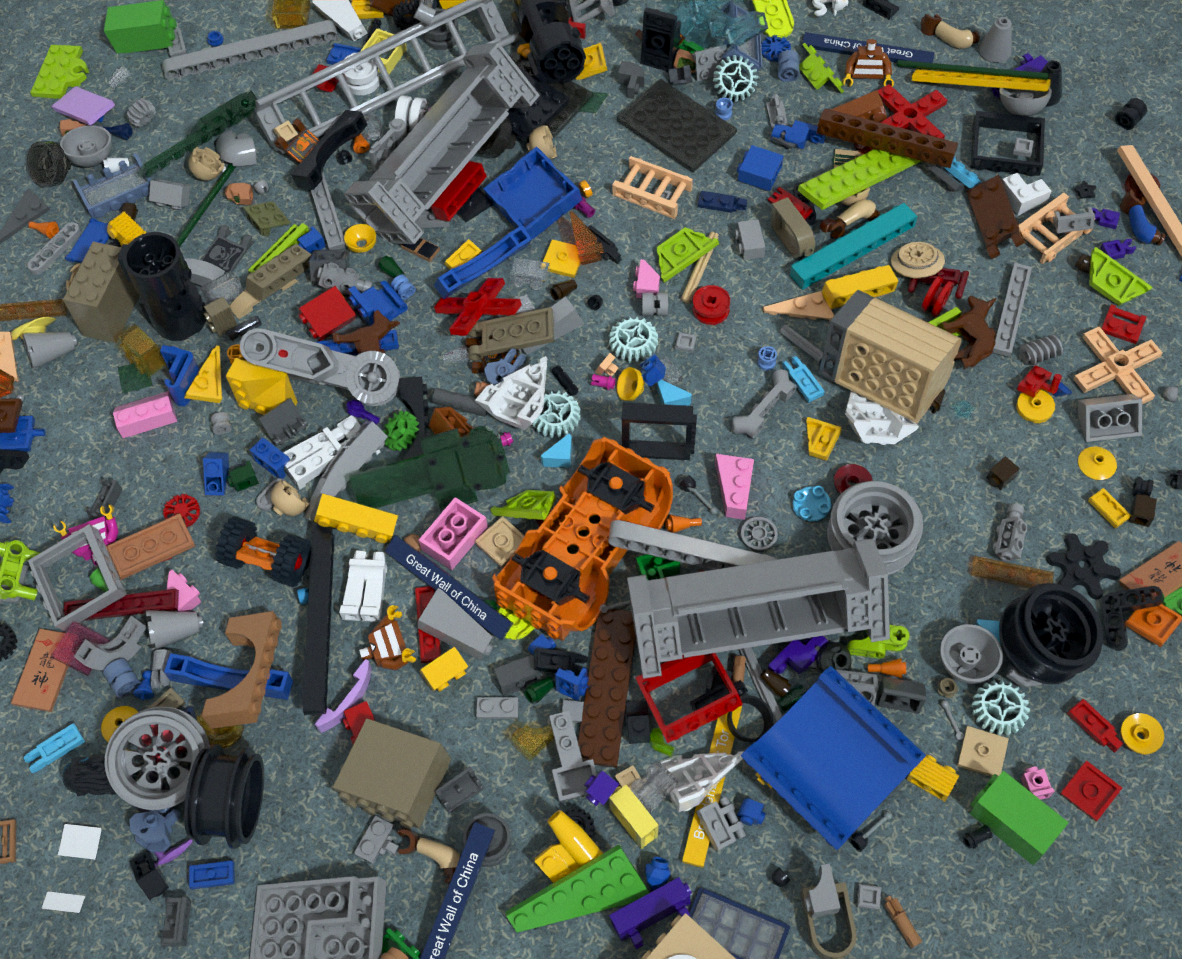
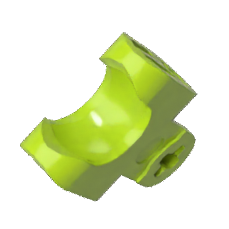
M889 625V640L871 642L868 635L863 640H851L846 647L851 655L881 659L885 657L886 650L896 652L904 650L910 635L909 631L903 626Z

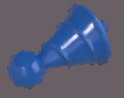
M151 670L143 672L142 677L144 680L133 691L134 696L141 700L154 697L150 684Z

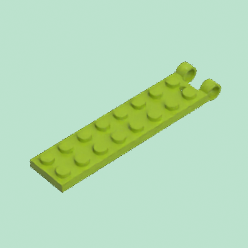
M874 149L800 184L798 191L823 210L924 161Z

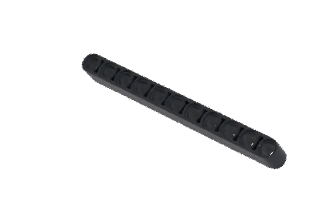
M314 521L312 525L303 687L304 715L326 714L334 562L333 529L335 528L330 526L323 527Z

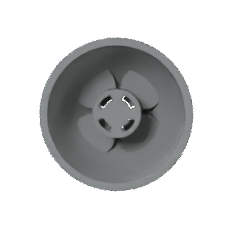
M1050 87L1048 91L1000 88L999 90L1003 106L1010 113L1020 116H1031L1041 111L1049 102L1052 93Z
M94 125L81 126L69 131L62 137L60 148L64 156L72 163L82 167H92L102 163L108 157L112 148V138L109 131L103 127Z
M964 624L954 627L944 636L940 647V657L944 668L953 678L963 683L977 684L989 680L1000 669L1003 660L1002 648L997 638L987 629L977 625Z

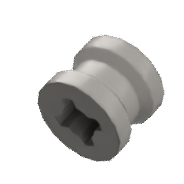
M220 412L211 417V422L214 424L212 429L215 434L221 435L231 432L232 426L229 423V414Z

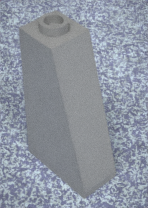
M566 296L551 307L554 313V340L584 325L583 320ZM546 344L522 348L518 350L520 352L524 350V352L528 355Z
M438 588L418 620V629L482 661L484 656H489L494 645L491 644L492 636L445 592Z

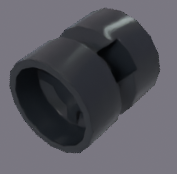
M1138 98L1130 99L1115 115L1117 125L1126 130L1133 129L1147 114L1146 104Z

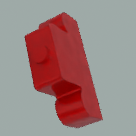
M469 161L431 205L430 208L436 219L449 222L487 176L482 163Z

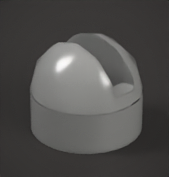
M265 179L253 186L259 194H264V190L266 192L269 190Z
M1167 387L1163 393L1164 398L1168 401L1176 402L1178 387Z

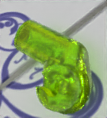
M654 728L650 734L653 749L671 757L675 747L664 742L661 729Z

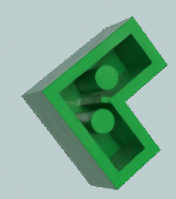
M646 554L636 557V569L638 575H646L647 581L662 579L680 574V562Z

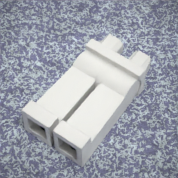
M326 427L323 429V432L283 452L290 458L284 469L299 490L304 488L306 483L325 472L338 451L348 441L347 439L341 444L338 442L345 438L340 427L331 431Z
M356 551L353 559L349 560L348 581L343 605H341L339 613L342 620L360 621L362 618L363 621L380 622L387 573L385 555L383 552H374L373 560H367L366 552Z

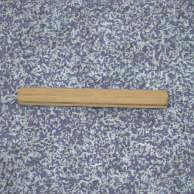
M710 232L708 238L718 239L719 235L718 233ZM713 249L698 259L682 295V302H691Z

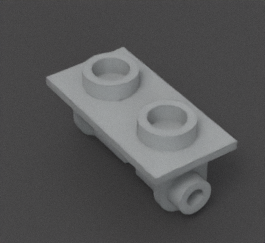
M774 94L770 102H766L771 129L774 128L775 124L788 126L783 100L781 101L780 97Z

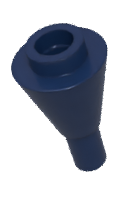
M128 123L103 127L110 134L128 140L133 134V130Z

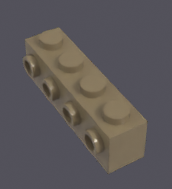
M297 244L287 248L283 253L275 256L267 264L262 265L258 270L246 277V291L261 301L265 300L308 270L312 254Z

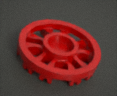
M187 494L173 496V499L165 504L163 509L165 520L168 519V514L175 516L180 513L182 519L185 520L186 527H189L199 518L200 505L194 497ZM197 510L196 514H192L190 511Z

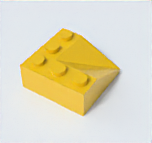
M235 358L226 374L235 399L242 409L247 410L250 408L261 415H265V413H268L289 398L292 399L295 406L298 403L287 373L256 366L248 361Z

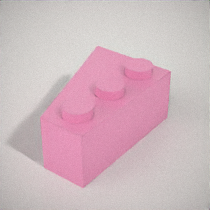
M716 454L715 468L726 517L745 520L754 459Z

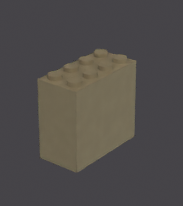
M92 242L63 298L78 328L85 337L117 343L140 296L133 283L128 282L118 262V256L122 247Z
M366 718L333 785V789L338 793L337 796L345 801L344 804L350 808L356 809V807H360L367 814L374 815L377 813L389 822L396 820L406 828L411 829L413 826L420 829L435 797V791L439 788L452 759L439 742Z

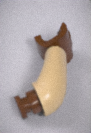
M925 14L920 22V30L923 34L928 36L936 34L944 42L958 49L969 48L980 40V35L977 31L971 32L970 30L956 29L942 21L938 14H935L934 17Z
M862 199L837 216L836 220L832 218L824 219L820 224V229L824 233L834 230L831 237L837 239L843 236L846 226L860 218H867L872 221L880 215V212L876 210L874 202Z
M402 828L396 832L400 837L408 836L410 838L409 847L399 849V854H412L417 851L435 860L440 865V869H444V875H447L444 883L451 882L461 857L456 850L447 845L421 838L417 832L411 829Z

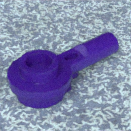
M358 400L348 401L346 404V411L352 416L366 418L369 421H373L376 425L381 420L366 411Z

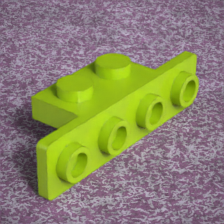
M804 42L802 45L810 55L799 64V68L816 90L831 80L841 93L845 92L841 88L843 83L839 78L834 79L832 77L834 72L830 67H824L826 62L820 55L818 57L815 56L817 51L813 46L810 45L808 47Z

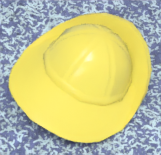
M41 317L27 322L11 331L12 340H16L19 336L23 339L22 334L45 332L46 327L57 319Z

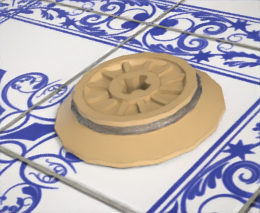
M925 242L908 243L896 250L891 257V265L894 270L903 276L911 278H926L935 275L942 270L945 264L942 252Z

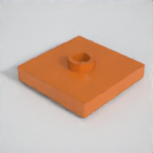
M1161 604L1156 607L1135 610L1125 623L1128 628L1162 647L1182 622V616Z

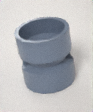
M785 50L778 55V77L781 81L797 80L800 74L799 55L793 50Z
M118 659L111 662L103 671L104 677L111 684V688L118 698L127 697L141 684L126 659Z

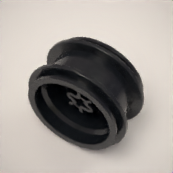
M1043 583L1031 587L1021 597L1014 599L1007 605L1000 618L999 638L1006 658L1018 672L1036 682L1052 685L1064 683L1072 679L1077 673L1087 670L1097 661L1102 649L1103 629L1095 608L1082 594L1067 586Z
M213 744L208 749L204 748L198 753L190 772L184 806L185 830L190 839H194L198 845L203 846L210 841L212 836L226 838L227 844L231 849H237L241 844L249 843L258 823L264 791V764L260 754L254 753V750L250 747H245L238 756L225 755L223 748L219 744Z

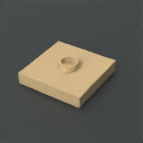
M502 516L474 542L499 567L503 568L519 547L524 535Z
M967 726L957 766L993 777L994 774L999 776L1002 771L1009 738Z

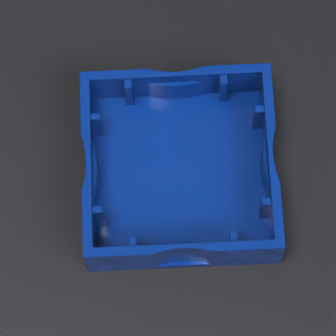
M537 146L521 158L510 170L502 173L483 188L486 196L515 228L522 225L531 239L537 237L583 200L579 188L564 173L556 169L552 161Z

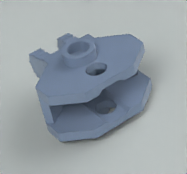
M513 348L509 350L504 360L501 358L498 362L488 363L484 369L487 380L494 385L504 381V377L520 370L525 361V355H519L512 365L511 362L517 353Z
M172 807L156 811L151 810L145 813H135L129 819L130 832L135 835L136 843L151 853L166 851L171 846L170 833L173 831L171 826L180 818L181 811L176 808L171 810Z

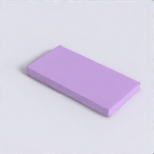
M75 86L51 107L58 113L91 126L112 109L115 104L112 100Z

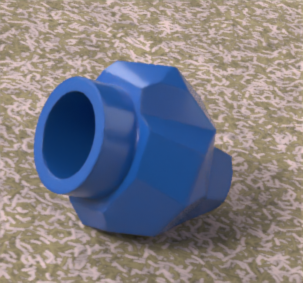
M654 856L651 862L645 866L646 882L652 890L667 884L671 871L668 867L669 861L665 858Z

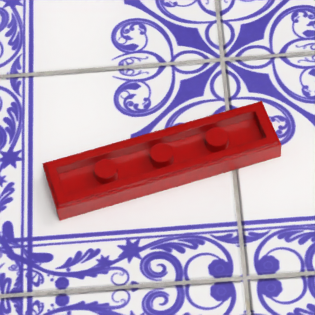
M431 586L415 588L418 620L436 592ZM418 629L421 663L432 662L441 656L440 639Z

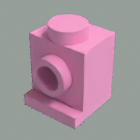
M1036 766L1026 769V773L1021 777L1023 786L1040 800L1050 798L1055 791L1051 788L1045 769L1038 770ZM1038 778L1040 784L1036 783L1035 779Z

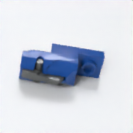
M795 120L792 127L775 124L771 135V142L791 149L794 147L804 149L807 140L824 144L826 136L817 134L818 126Z

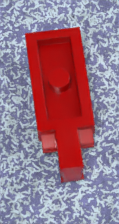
M1081 699L1068 711L1067 714L1098 744L1100 743L1103 747L1107 745L1114 753L1123 745L1116 737L1115 727L1085 699Z

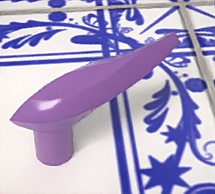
M189 839L177 847L171 848L166 853L154 852L159 859L157 865L168 863L177 858L188 848L193 839Z

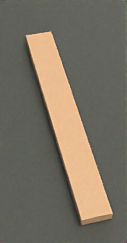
M1120 146L1117 152L1182 257V224L1134 146Z

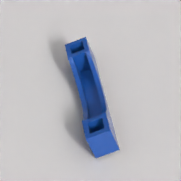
M522 225L477 257L438 277L434 287L442 298L446 299L526 248L532 240Z
M170 653L164 673L172 682L229 691L237 686L250 670L221 667L190 656ZM270 669V677L267 680L264 696L288 700L293 684L289 672Z

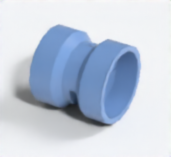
M729 98L717 100L715 111L717 119L726 121L731 118L733 102Z
M405 275L395 277L391 283V287L398 292V295L403 300L415 293L416 288L412 283H409Z
M765 346L759 351L758 366L764 371L772 370L776 365L777 352L773 347Z

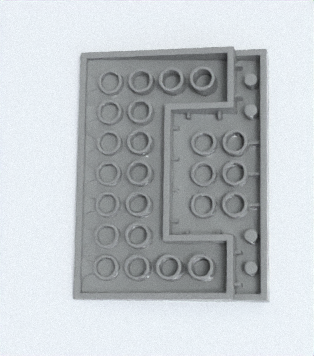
M353 876L258 885L250 959H380L382 956L386 880L380 877L357 878Z

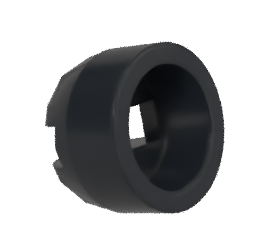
M592 295L588 299L587 304L590 309L598 310L603 304V299L600 295Z
M780 867L772 874V881L778 887L785 886L791 881Z

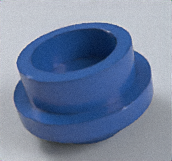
M212 31L208 34L207 41L211 46H219L223 43L224 38L220 32Z

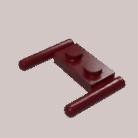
M942 268L935 275L926 278H911L908 292H915L918 280H921L920 282L932 284L938 276L944 278L942 285H946L948 281L953 282L954 286L958 284L955 297L961 299L969 272L966 270L960 272L957 269Z

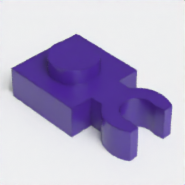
M1092 208L1095 214L1094 221H1099L1098 225L1116 229L1120 216L1119 212L1102 209L1099 212L1096 208Z
M1119 239L1102 243L1100 247L1105 254L1114 260L1124 258L1125 254H1132L1136 250V246L1129 247L1132 239H1126L1124 243H1120Z

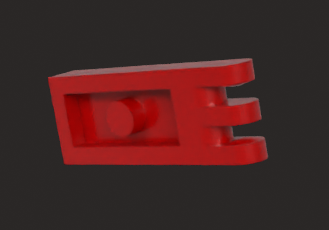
M781 187L777 189L780 194L776 192L772 194L775 199L772 197L767 199L773 204L788 197L804 219L813 212L810 206Z

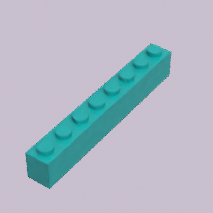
M905 203L894 206L887 213L880 214L871 222H866L862 227L853 229L846 236L837 238L835 242L825 245L819 251L812 253L801 261L793 263L790 277L804 290L915 227L918 216Z

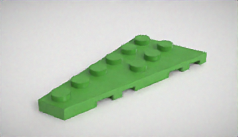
M619 844L505 911L518 933L630 904L649 894L650 891Z

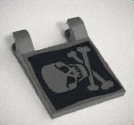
M222 225L218 236L201 260L219 267L225 271L224 274L230 275L246 251L253 245L254 240L248 234L244 236L241 245L226 239L230 235L231 230H229V226Z

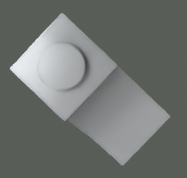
M830 863L820 866L819 883L813 890H809L807 898H804L806 911L811 912L812 918L836 914L841 908Z

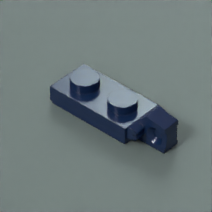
M701 191L698 207L732 213L736 212V210L746 211L747 200L732 195Z

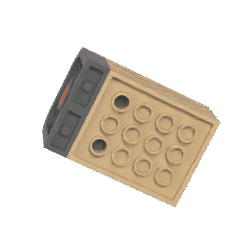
M857 290L830 320L818 374L918 424L934 399L947 384L955 363L954 358L959 351L961 338L865 292Z

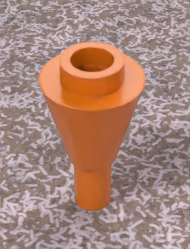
M360 134L354 139L353 149L356 153H365L369 151L370 144Z
M29 222V228L39 231L50 239L59 232L56 222Z
M669 515L668 519L665 520L666 530H669L671 533H676L692 526H702L701 518L689 519Z
M902 658L881 664H868V672H882L886 675L902 678V674H906V662H902Z

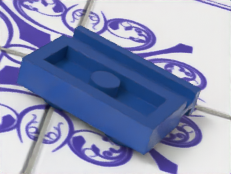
M334 43V48L331 49L327 58V64L333 65L340 62L347 56L360 52L362 48Z

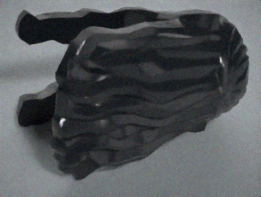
M105 754L71 758V762L64 767L62 774L65 787L70 792L76 793L77 796H84L88 793L93 795H115L116 792L111 787L105 771Z

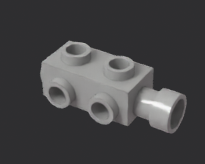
M332 262L329 264L324 263L323 268L319 267L317 278H320L318 285L325 289H331L336 286L340 293L349 295L348 289L352 286H355L357 290L363 293L370 289L372 281L359 280V274L354 269H341L336 263Z
M1009 504L1007 509L1008 518L1002 519L1001 525L997 526L998 540L993 544V550L1003 561L1021 559L1027 524L1021 519L1024 507L1020 504Z

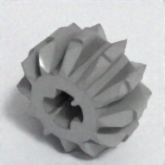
M141 98L132 103V106L128 108L129 111L126 113L129 121L140 128L143 125L146 126L154 118L156 111L150 101Z

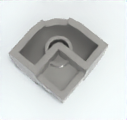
M232 130L219 136L216 142V150L222 162L233 163V166L257 164L254 142L249 134L234 136Z

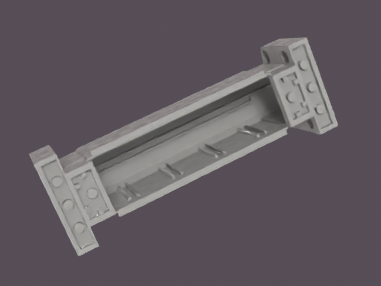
M499 42L473 46L463 57L467 67L463 74L452 83L372 175L369 181H355L344 193L352 209L386 241L396 244H415L424 233L415 223L416 219L424 210H428L509 115L507 112L509 108L531 106L540 96Z
M873 538L854 541L853 548L662 579L647 581L646 575L627 577L643 679L662 676L660 662L683 659L682 655L686 658L843 633L844 629H847L848 632L867 630L871 642L890 639L888 573Z

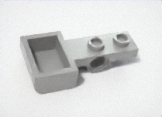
M570 710L550 715L549 719L562 766L552 770L559 802L588 795L584 792L586 789L584 784L591 775L596 776L597 773L593 759L582 761Z

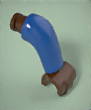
M1131 189L1122 198L1120 203L1121 211L1129 215L1130 225L1137 240L1145 244L1156 242V245L1160 246L1165 239V233L1160 234L1156 230L1157 227L1148 222L1142 207L1146 202V198L1137 199L1134 196V191Z

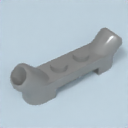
M776 370L772 374L774 388L764 394L760 404L756 403L750 415L733 417L732 431L734 434H747L755 438L764 428L765 419L763 417L780 399L786 403L797 389V385L789 380L786 370Z

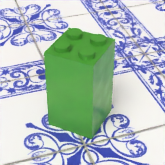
M164 0L113 6L107 9L104 32L116 53L168 48V46L173 47L172 42L175 40L174 30L177 28V22L172 17L170 8L166 6Z
M1004 770L999 776L993 775L985 788L978 793L970 805L973 808L969 813L981 824L987 825L992 833L1033 866L1069 823Z

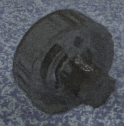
M508 117L503 120L498 126L499 128L492 133L477 151L479 154L490 158H497L506 148L512 149L515 146L516 136L511 134L512 125Z
M38 141L33 143L27 154V167L33 181L43 187L62 184L68 170L72 166L71 161L66 158L63 148L54 141Z

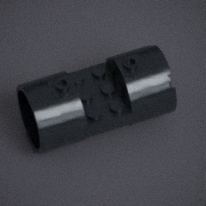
M514 0V12L511 13L518 34L527 43L530 42V53L527 54L534 75L542 83L549 82L552 84L553 82L561 81L566 83L575 79L584 69L586 55L579 37L581 33L576 27L573 28L568 23L569 11L567 1Z
M150 232L136 237L128 245L123 244L118 256V262L128 282H132L136 291L141 295L139 305L148 323L153 324L156 332L161 337L171 341L186 340L197 332L199 333L206 323L203 315L206 313L204 309L205 302H203L196 286L190 281L192 272L183 257L177 241L168 234Z

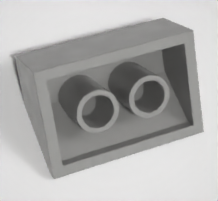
M1134 394L1078 400V419L1085 441L1091 442L1142 436V398Z

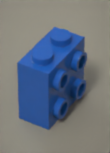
M751 145L749 151H746L744 154L743 163L738 165V181L770 191L783 166L784 155Z

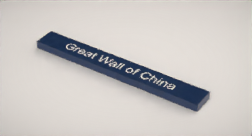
M805 32L803 43L805 42L808 47L812 45L815 50L852 55L859 46H866L867 43L865 41ZM876 44V46L882 47V52L887 54L891 62L897 63L898 60L933 63L935 52Z
M397 535L393 537L385 550L386 553L433 589L437 590L439 588L445 592L468 615L500 640L504 639L513 625L512 621Z
M474 822L420 959L446 958L496 830Z

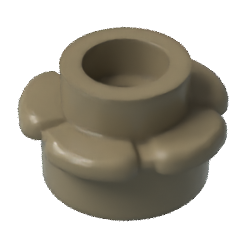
M945 678L937 684L938 693L946 698H952L958 691L956 682L953 679Z

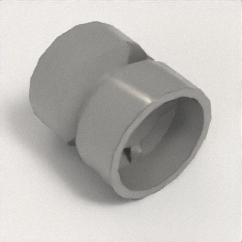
M642 292V316H653L654 313L658 316H668V292H657L656 295L652 292ZM654 300H659V308H654Z

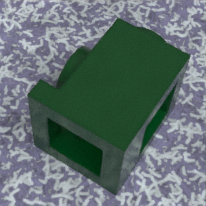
M246 461L247 465L239 466L229 471L228 482L231 487L235 486L237 492L259 484L250 461Z

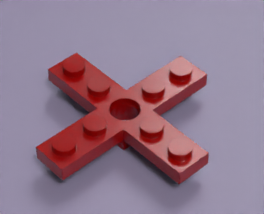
M890 84L878 90L882 102L894 113V115L880 123L907 130L911 129L914 132L944 139L945 135L926 118V116L947 104L948 99L938 90L931 92L912 104Z
M487 278L477 292H470L466 298L447 297L443 299L441 297L434 306L436 313L460 314L449 330L451 335L465 336L468 335L482 314L492 316L515 315L522 303L520 299L495 298L505 285L504 279Z

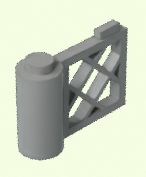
M393 119L390 121L389 131L371 147L369 155L373 173L390 156V151L392 150L393 152L408 135L404 120Z

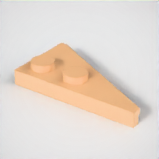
M822 291L763 307V312L771 315L786 314L789 317L814 320L819 318L828 319L829 321L834 317L832 310L821 293Z

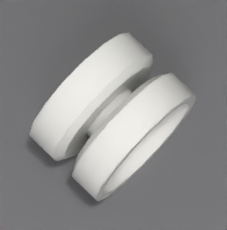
M373 59L343 73L354 95H367L379 87L380 76L378 67Z
M403 95L399 97L395 119L405 121L407 133L411 132L428 112L426 99L416 97L412 100L410 96Z

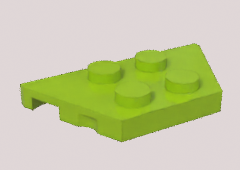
M685 227L657 247L662 281H668L718 246V239L705 237V234L694 232L692 229Z
M1097 247L1091 251L1089 285L1118 306L1152 289V286Z
M525 490L517 496L506 500V506L502 508L494 506L490 510L494 516L545 520L556 500L554 491Z

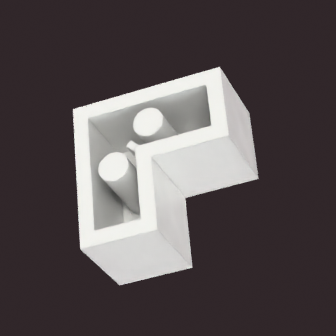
M1018 173L1002 179L1012 209L1017 216L1047 204L1051 190L1042 179L1028 185Z

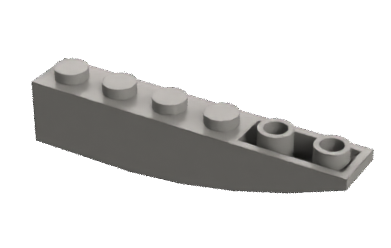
M365 421L330 462L310 499V505L307 507L304 519L312 522L315 519L322 494L335 497L338 492H342L347 487V482L359 474L361 466L367 464L373 458L372 454L384 446L388 436L373 421Z

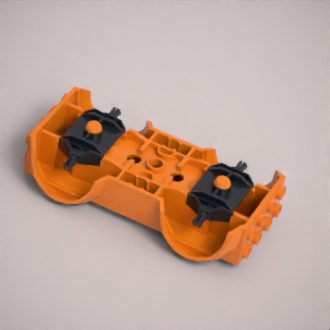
M606 437L593 441L588 453L564 487L561 486L559 488L562 498L539 529L526 532L522 542L505 567L497 576L494 574L492 577L496 602L501 608H508L513 611L516 617L528 620L536 629L541 628L551 638H558L561 641H564L570 631H584L592 626L601 614L600 606L606 604L610 586L609 576L627 552V549L609 544L610 523L615 520H621L660 530L667 519L672 505L673 484L670 472L662 466L653 464L648 458L635 454L630 448H624L615 440ZM592 515H597L600 517V522L592 524L589 522V518ZM581 530L589 532L585 537L580 536L578 533ZM570 545H576L579 551L576 554H570L567 548Z

